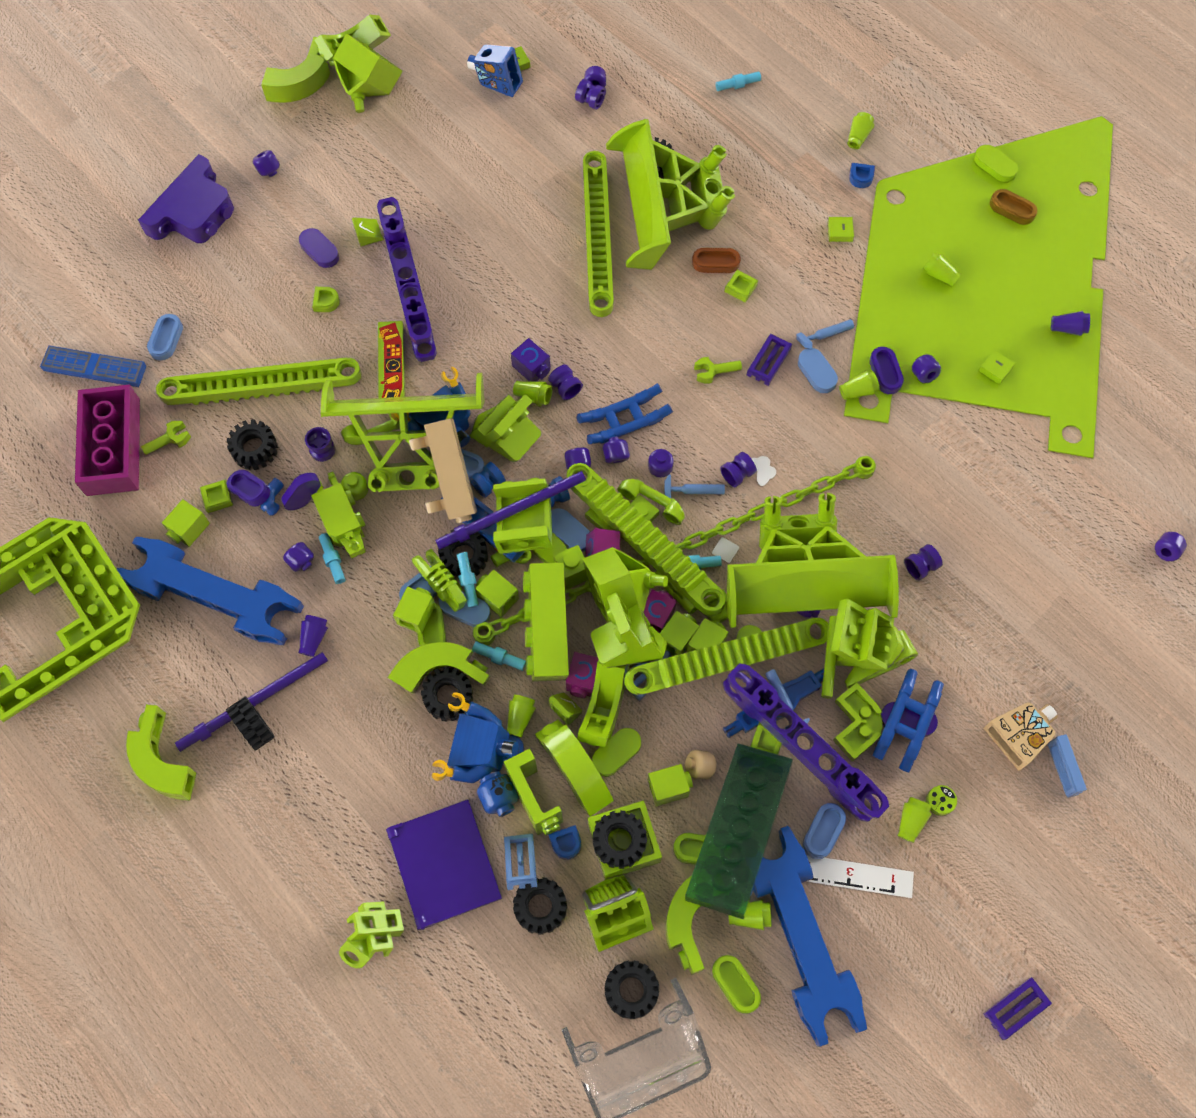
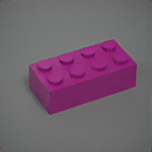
M130 384L78 390L75 484L86 496L138 491L140 449L139 397Z

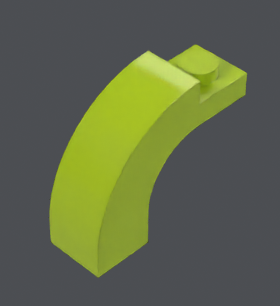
M368 15L358 24L342 33L319 35L314 41L318 46L319 54L329 62L330 66H335L333 57L346 33L372 49L380 45L391 35L379 15Z
M313 37L306 59L298 66L289 69L266 68L261 84L266 101L278 103L298 101L314 94L324 85L330 75V70L326 59L318 52V46L314 41L317 37Z
M434 642L417 647L407 653L396 664L387 678L409 692L415 693L423 679L431 671L441 667L459 669L484 686L491 676L486 673L488 668L474 659L472 664L468 662L474 653L472 650L455 643Z
M598 660L593 692L587 713L578 731V741L592 746L606 747L608 739L610 740L620 711L625 690L624 678L629 670V665L607 668L602 666Z
M146 704L144 713L139 717L138 726L140 731L128 730L126 749L130 765L138 778L158 793L170 798L190 801L197 773L189 766L163 762L159 754V740L166 713L157 705Z
M557 719L535 733L538 742L556 763L577 801L590 817L614 801L597 768L566 724L563 725Z
M716 864L704 868L686 879L676 891L667 912L665 929L669 950L681 946L682 951L678 952L681 965L684 970L689 969L691 975L705 969L692 935L693 916L701 906L725 897L727 894Z

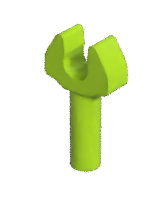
M703 357L695 362L694 370L706 369L708 372L698 373L696 380L704 384H710L713 382V377L716 374L742 370L741 361L714 364L710 361L709 357Z
M183 421L167 423V431L164 435L142 445L141 448L145 455L169 443H173L179 448L186 445L191 438L188 431L175 435L178 431L186 428Z

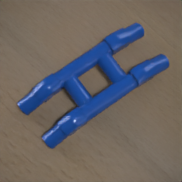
M657 383L632 397L609 406L577 414L576 418L579 424L594 423L606 418L611 427L610 429L599 431V433L588 434V444L609 442L608 439L611 437H621L646 426H652L673 413L669 404L645 416L639 407L663 392L660 385ZM629 409L634 420L620 425L615 414Z
M908 669L887 723L872 754L873 757L883 760L895 733L910 739L911 741L899 766V769L908 773L919 754L944 687L941 681H934L925 704L909 698L918 675L914 669ZM905 708L921 715L916 729L900 723Z

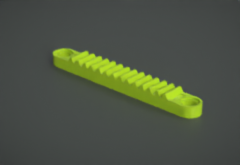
M590 151L583 157L589 309L597 317H606L611 314L614 307L607 162L603 153ZM591 161H598L601 165L591 167L589 163ZM602 299L607 301L608 305L600 308L594 303Z
M346 357L167 377L159 381L156 386V393L161 401L167 405L189 403L198 405L199 402L208 404L209 401L219 403V400L229 402V399L239 401L240 398L249 400L252 396L258 399L261 395L267 398L270 394L279 396L280 393L289 395L290 392L299 394L300 391L309 393L310 390L319 392L320 389H323L326 380H332L333 387L350 386L360 380L362 373L358 362L353 358ZM347 367L355 369L354 373L350 376L342 375V370ZM173 386L177 388L175 394L171 396L164 395L168 387Z
M577 463L570 466L567 470V478L580 471L587 476L586 481L570 488L614 531H620V536L661 575L667 576L668 581L700 612L707 616H716L722 612L726 600L725 593L706 575L704 570H700L696 563H692L689 556H685L680 548L677 549L673 541L670 542L665 534L662 535L658 527H654L650 520L647 521L644 515L637 511L635 506L632 507L629 501L622 497L620 492L617 493L613 486L608 485L606 479H602L586 464ZM708 595H714L719 599V604L715 607H709L704 603V598Z
M820 617L812 618L639 665L628 670L624 678L625 686L632 694H647L733 670L739 663L750 665L818 646L827 642L829 623ZM813 624L818 625L821 629L819 639H814L810 634V628ZM637 672L643 673L647 678L644 688L636 687L633 682V677Z

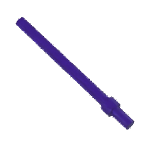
M580 471L466 526L461 524L455 527L453 532L436 539V544L440 550L457 541H460V543L470 539V535L586 481L583 472Z
M321 652L247 699L255 707L328 662L324 653ZM225 711L207 723L202 722L193 728L194 731L174 743L181 752L199 740L203 742L210 738L212 732L229 723L232 719Z

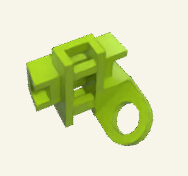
M384 901L361 904L358 907V912H354L347 918V923H354L355 932L341 946L339 955L347 965L353 968H362L375 952L383 951L384 957L389 956L394 948L392 937H400L404 931L400 909L386 910ZM369 920H372L374 928H371ZM391 920H394V922H395V926H394V927L392 926V921H391ZM346 951L354 953L359 961L351 959Z

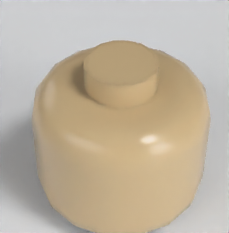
M693 750L687 755L685 770L689 771L692 778L706 780L711 778L716 771V759L711 752Z

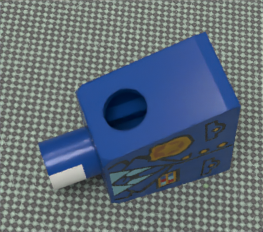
M486 44L482 46L476 56L470 55L468 57L467 67L476 70L482 86L513 97L523 83L514 47Z

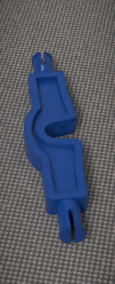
M824 668L815 674L812 671H808L802 676L782 684L793 705V711L799 701L820 689L821 682H823ZM762 700L758 701L761 705H764ZM741 711L736 715V721L723 727V731L730 738L741 730L748 733L758 726L759 721L752 719L744 711ZM777 716L776 720H780L785 717Z

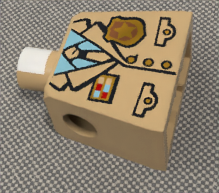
M1027 702L994 718L983 729L1018 771H1020L1055 736L1056 732L1050 726V723L1057 719L1058 715L1055 709L1048 704L1037 710L1032 703Z

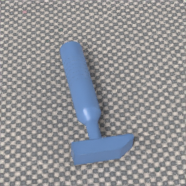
M850 319L817 330L815 334L807 337L801 332L796 334V339L805 348L812 349L813 344L811 340H821L854 328V323Z
M669 474L664 481V495L671 498V492L724 495L725 484H685L682 487H672L671 475Z
M775 669L766 672L765 675L769 683L778 692L779 698L793 710V705ZM807 718V719H804L803 721L808 724V722H809L810 719Z

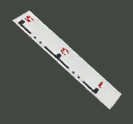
M807 855L812 868L813 879L806 882L912 898L914 876L912 871L830 858L814 859Z

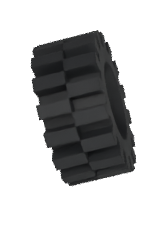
M246 420L242 421V427L238 424L235 425L236 432L231 430L229 432L231 438H227V448L234 461L241 468L244 466L247 470H250L251 466L254 470H259L258 465L260 464L265 468L267 460L272 463L274 460L272 455L276 456L278 453L276 450L278 444L268 425L265 426L262 421H259L257 424L256 420H251V424H248ZM259 438L262 440V444L257 450L251 452L243 450L244 444L250 439Z
M479 532L470 535V539L460 543V541H457L440 550L438 549L440 560L454 577L455 575H461L459 563L453 557L454 550L459 546L467 545L473 549L474 553L472 558L469 559L471 572L475 573L476 576L480 574L479 569L484 570L486 567L485 562H488L487 546Z
M444 667V671L441 672L439 669L434 670L435 675L429 674L427 676L428 681H424L422 684V701L429 714L431 713L434 718L438 719L439 717L447 722V719L455 721V717L459 716L460 713L464 714L465 711L462 709L456 712L451 711L448 704L439 702L437 699L438 690L445 685H452L457 688L458 693L464 696L465 702L469 703L470 701L473 702L474 699L471 683L466 678V675L463 672L459 673L456 668H453V671H450L449 667ZM457 698L450 704L457 707L461 705V701Z
M246 696L226 709L233 723L255 751L275 738L264 719Z
M620 810V813L612 811L610 815L601 817V821L597 822L593 832L594 851L596 856L600 858V861L607 863L611 868L619 867V869H624L625 866L631 867L636 861H639L645 852L647 844V832L642 825V821L640 819L637 820L634 814L630 813L629 815L626 814V811ZM618 828L628 831L632 839L630 846L623 851L612 849L608 843L609 834Z
M542 877V879L537 878V887L525 884V888H518L516 891V897L513 899V911L519 924L532 934L538 933V935H543L546 932L551 933L565 919L567 910L566 896L562 888L555 881H550L545 877ZM539 894L546 895L552 902L550 913L541 918L533 916L529 911L530 900Z
M628 960L616 965L610 971L605 981L604 989L607 1004L614 1013L622 1018L636 1019L645 1016L654 1008L659 997V982L656 974L648 968L649 966L639 963V961ZM627 978H636L643 985V996L636 1002H628L620 994V985Z

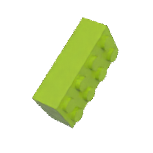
M564 562L530 563L528 571H525L523 576V593H528L529 599H525L524 620H530V627H526L525 647H531V655H527L526 673L527 675H532V682L566 680L569 676Z

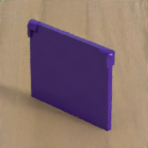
M469 800L404 823L390 826L386 829L415 918L417 930H424L442 921L502 899Z

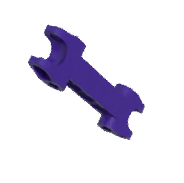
M394 197L380 199L377 203V210L414 355L420 362L433 360L437 354L400 206ZM385 206H394L396 211L391 215H385L382 213ZM427 343L431 345V351L427 354L419 353L417 348L420 344Z
M739 663L728 674V678L723 682L727 695L749 717L757 719L828 788L831 796L858 820L869 822L872 818H879L889 807L888 799L874 782L861 770L852 767L779 698L775 688L754 669L746 664ZM740 671L747 672L751 676V679ZM736 679H741L746 684V687H741L736 682ZM762 700L764 705H761L758 701ZM777 716H783L788 720V729H781L777 726ZM798 736H804L809 740L810 748L808 750L799 747L797 743ZM820 756H825L830 760V770L827 771L820 767ZM871 794L878 796L880 799V808L877 800ZM865 798L870 802L871 810L865 806Z

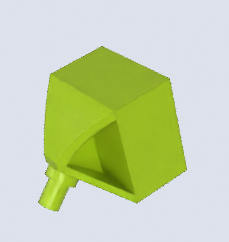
M347 33L333 57L339 79L346 93L354 101L357 113L365 111L363 102L365 97L389 95L403 72L375 50Z
M613 547L582 559L594 602L607 623L611 621L606 611L610 608L607 596L617 592L627 609L638 604L644 612L650 588H654V586L666 587L668 584L667 576L656 575L655 572H651L648 567Z

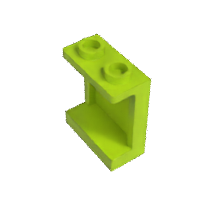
M531 478L526 481H505L501 484H494L493 491L496 496V511L548 487L546 479ZM551 497L497 522V531L493 532V541L499 554L553 548Z
M529 748L504 761L507 775H509L537 835L544 833L546 836L560 829L559 824L563 822L560 807L557 806L543 813L525 779L538 772L536 760L531 749Z

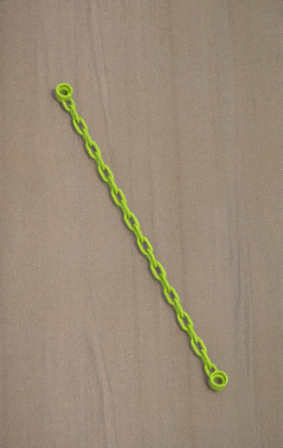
M869 456L859 457L854 464L845 467L837 475L832 477L824 476L813 481L811 486L805 489H796L780 496L782 499L781 507L795 505L809 494H819L833 488L835 483L844 479L851 480L856 477L868 479L876 469L875 461ZM862 463L868 464L869 467L866 468L862 466ZM853 468L854 474L849 476L850 472L848 470ZM827 480L828 486L818 490L819 485L817 484ZM796 493L795 497L797 499L787 503L786 497ZM763 503L751 508L747 514L741 517H731L723 520L709 531H699L685 537L683 542L675 546L681 550L686 548L694 549L707 543L708 539L713 536L731 533L739 529L741 524L750 520L758 521L764 517L765 513L755 517L756 513L754 511L765 507V504ZM733 521L732 525L735 527L723 531L724 527L722 525ZM701 535L700 539L703 541L691 545L690 539ZM645 559L637 560L645 566L650 565ZM588 580L585 582V585L576 589H565V594L569 593L568 596L570 597V599L565 601L566 605L575 601L577 596L591 592ZM524 608L520 609L518 614L507 619L499 618L490 623L483 622L477 624L473 629L475 642L477 641L488 646L493 643L496 635L508 630L510 625L519 621H530L524 620ZM501 622V626L504 628L494 631L493 625ZM482 629H487L489 631L488 634L484 636L480 635L479 632Z

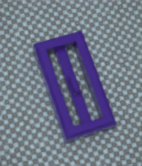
M770 333L747 370L746 375L749 377L753 375L756 377L755 380L759 382L763 380L765 381L764 384L769 386L791 350L792 344ZM772 342H775L776 345L760 371L756 370ZM783 346V351L779 355L769 374L766 375L765 372L767 371L768 367L770 366L780 347Z
M1030 977L983 1014L991 1021L993 1028L997 1029L1000 1033L1001 1039L1006 1040L1050 1006L1052 1002L1035 980ZM1031 987L1033 989V992L1001 1017H996L995 1014L1028 988ZM1039 997L1041 1002L1005 1029L1002 1024Z

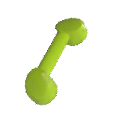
M390 413L391 420L368 429V432L399 430L400 421H395ZM353 424L342 429L341 435L346 443L351 445L363 444Z
M626 479L617 488L618 492L629 500H634L640 493L666 507L662 514L672 524L680 525L685 518L682 507L675 499H671L640 480Z

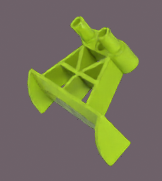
M649 119L633 122L621 128L606 143L607 150L623 152L636 225L639 250L626 261L627 268L652 270L671 244L669 231L695 222H699L705 229H714L726 214L727 205L735 197L734 190L730 186L722 185L719 164L726 157L727 153H725L726 149L721 145H715L709 155L702 158L698 163L652 140ZM657 166L662 168L664 179L659 178ZM689 182L691 183L692 191L685 186ZM663 198H668L671 213L669 217H666Z
M477 373L476 393L349 400H334L332 380H326L321 396V417L349 416L376 466L368 477V487L371 491L433 490L440 487L432 454L426 448L415 450L426 462H386L403 439L410 445L409 440L427 436L425 430H408L407 413L449 411L446 419H453L456 410L482 409L485 403L483 373ZM399 413L400 431L369 433L359 415ZM376 440H396L384 457H382L374 443ZM410 470L414 474L415 480L412 482L405 481L401 475L402 471Z
M824 493L818 496V514L781 516V498L773 496V503H771V496H768L764 501L765 515L760 521L759 547L762 551L756 563L727 565L726 610L730 628L736 627V615L838 609L839 601L849 599L862 607L887 606L891 618H897L899 584L895 555L866 557L838 534L837 518L834 515L836 496L831 493H827V500H825Z

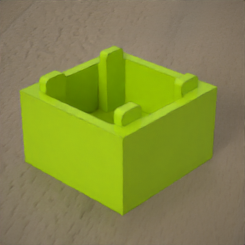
M644 800L588 817V826L592 839L597 822H600L601 817L604 815H610L612 811L620 813V810L626 811V814H634L637 820L640 819L642 821V825L647 832L645 852L642 854V858L636 861L633 866H625L624 869H619V867L611 868L607 863H602L598 857L605 880L661 863L662 855ZM621 828L613 830L608 836L610 847L616 851L626 850L632 841L629 832Z

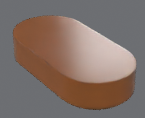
M699 248L692 256L693 268L701 273H733L738 270L741 261L740 254L732 248Z

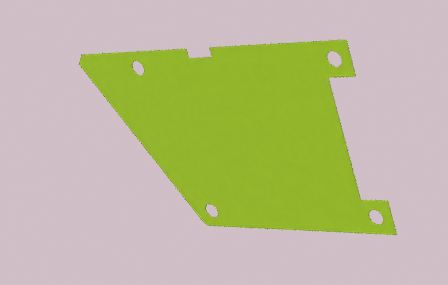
M1103 116L996 146L995 148L1010 157L1018 165V172L1010 182H1001L976 165L974 161L975 153L880 180L875 191L849 380L864 371H867V373L872 371L869 360L873 350L878 347H888L894 351L904 378L902 387L898 392L1050 417L1048 451L1094 458L1103 289L1092 288L1091 282L1093 259L1105 260L1113 124ZM1083 182H1090L1096 186L1097 193L1093 196H1086L1080 192L1079 185ZM1000 189H1006L1031 201L1037 207V214L1030 224L1023 225L993 211L990 207V199L993 193ZM892 190L900 191L904 194L905 201L901 204H892L887 200V193ZM934 253L942 254L961 274L953 286L927 275V271L923 269ZM1079 311L1090 313L1089 333H1083L1082 336L1051 331L1052 316ZM994 349L1015 362L1014 367L1000 385L978 371ZM929 354L940 364L941 372L932 382L922 383L912 372V365L918 357ZM880 390L875 391L874 394L878 397L879 402L876 407L871 409L863 407L859 403V397L846 399L844 416L888 424L892 394H886ZM1067 426L1078 428L1082 434L1081 441L1078 443L1067 442L1062 436V430Z

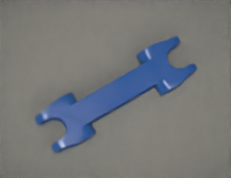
M135 537L132 544L141 553L147 555L146 563L137 570L117 568L125 583L140 595L159 601L166 590L236 618L237 621L233 629L241 635L258 642L284 646L288 638L280 630L271 627L273 616L284 610L301 613L304 608L300 600L288 594L279 586L267 581L258 580L255 588L251 590L184 564L182 560L185 552L159 539Z
M786 826L778 831L783 852L782 856L776 860L765 859L761 856L752 838L743 841L742 847L746 861V873L757 898L769 894L771 896L804 986L792 990L793 1000L800 1019L809 1030L817 1047L829 1044L824 1026L825 1015L829 1010L838 1009L845 1013L856 1033L867 1030V1024L863 1011L862 996L851 971L846 970L838 974L835 971L802 885L803 882L813 879L812 868L805 850L795 838L790 827Z

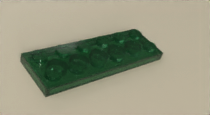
M737 744L685 894V901L744 919L790 774L793 759Z

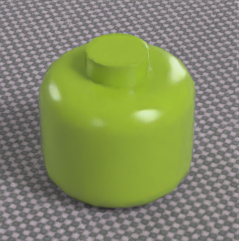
M350 472L341 480L344 491L350 490L354 501L363 499L367 495L369 487L361 473Z

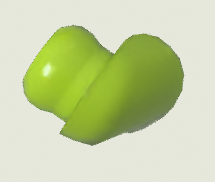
M525 551L515 562L520 564L527 563L531 559V551ZM499 552L490 556L496 567L511 561L505 555L499 554Z

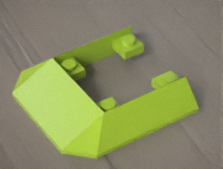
M49 517L0 547V595L22 581L25 582L29 591L34 595L58 581L80 618L56 632L66 650L18 680L9 666L5 664L0 667V720L2 722L10 719L130 641L140 604L86 522Z

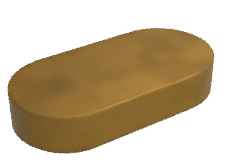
M1006 189L995 191L990 199V207L993 211L1019 224H1030L1037 214V207L1034 203Z

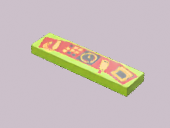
M403 321L378 322L379 398L405 397Z

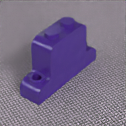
M198 154L138 219L147 236L155 240H161L170 232L176 231L195 243H204L216 234L218 228L226 219L231 217L234 211L231 198L226 188L215 183L216 173L213 172L211 164L206 157Z

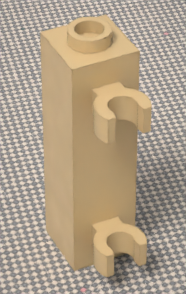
M446 419L426 424L424 428L427 436L409 440L412 451L430 447L443 499L425 503L428 514L446 509L448 520L456 519V523L471 520V514H475L477 509L454 420Z

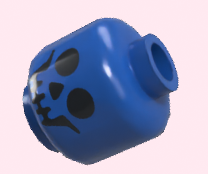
M497 771L479 781L480 786L477 789V795L486 813L498 814L499 817H503L515 810L513 805L518 801L519 795L509 775L501 774Z

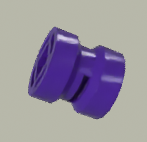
M584 78L576 89L575 100L580 103L586 102L589 104V107L597 110L605 99L606 88L600 85L594 86L591 81Z
M566 364L557 367L548 377L550 384L554 388H558V394L563 400L575 397L582 390L583 383L579 378L573 376V371Z
M315 427L307 432L305 444L312 458L320 462L331 459L336 449L328 430L323 427Z
M740 452L734 456L732 462L723 464L720 467V471L727 483L735 488L743 482L745 477L754 475L757 472V468L748 454Z
M926 544L919 549V553L907 556L904 559V564L909 574L919 581L928 575V571H936L942 567L943 561L939 552L932 545Z

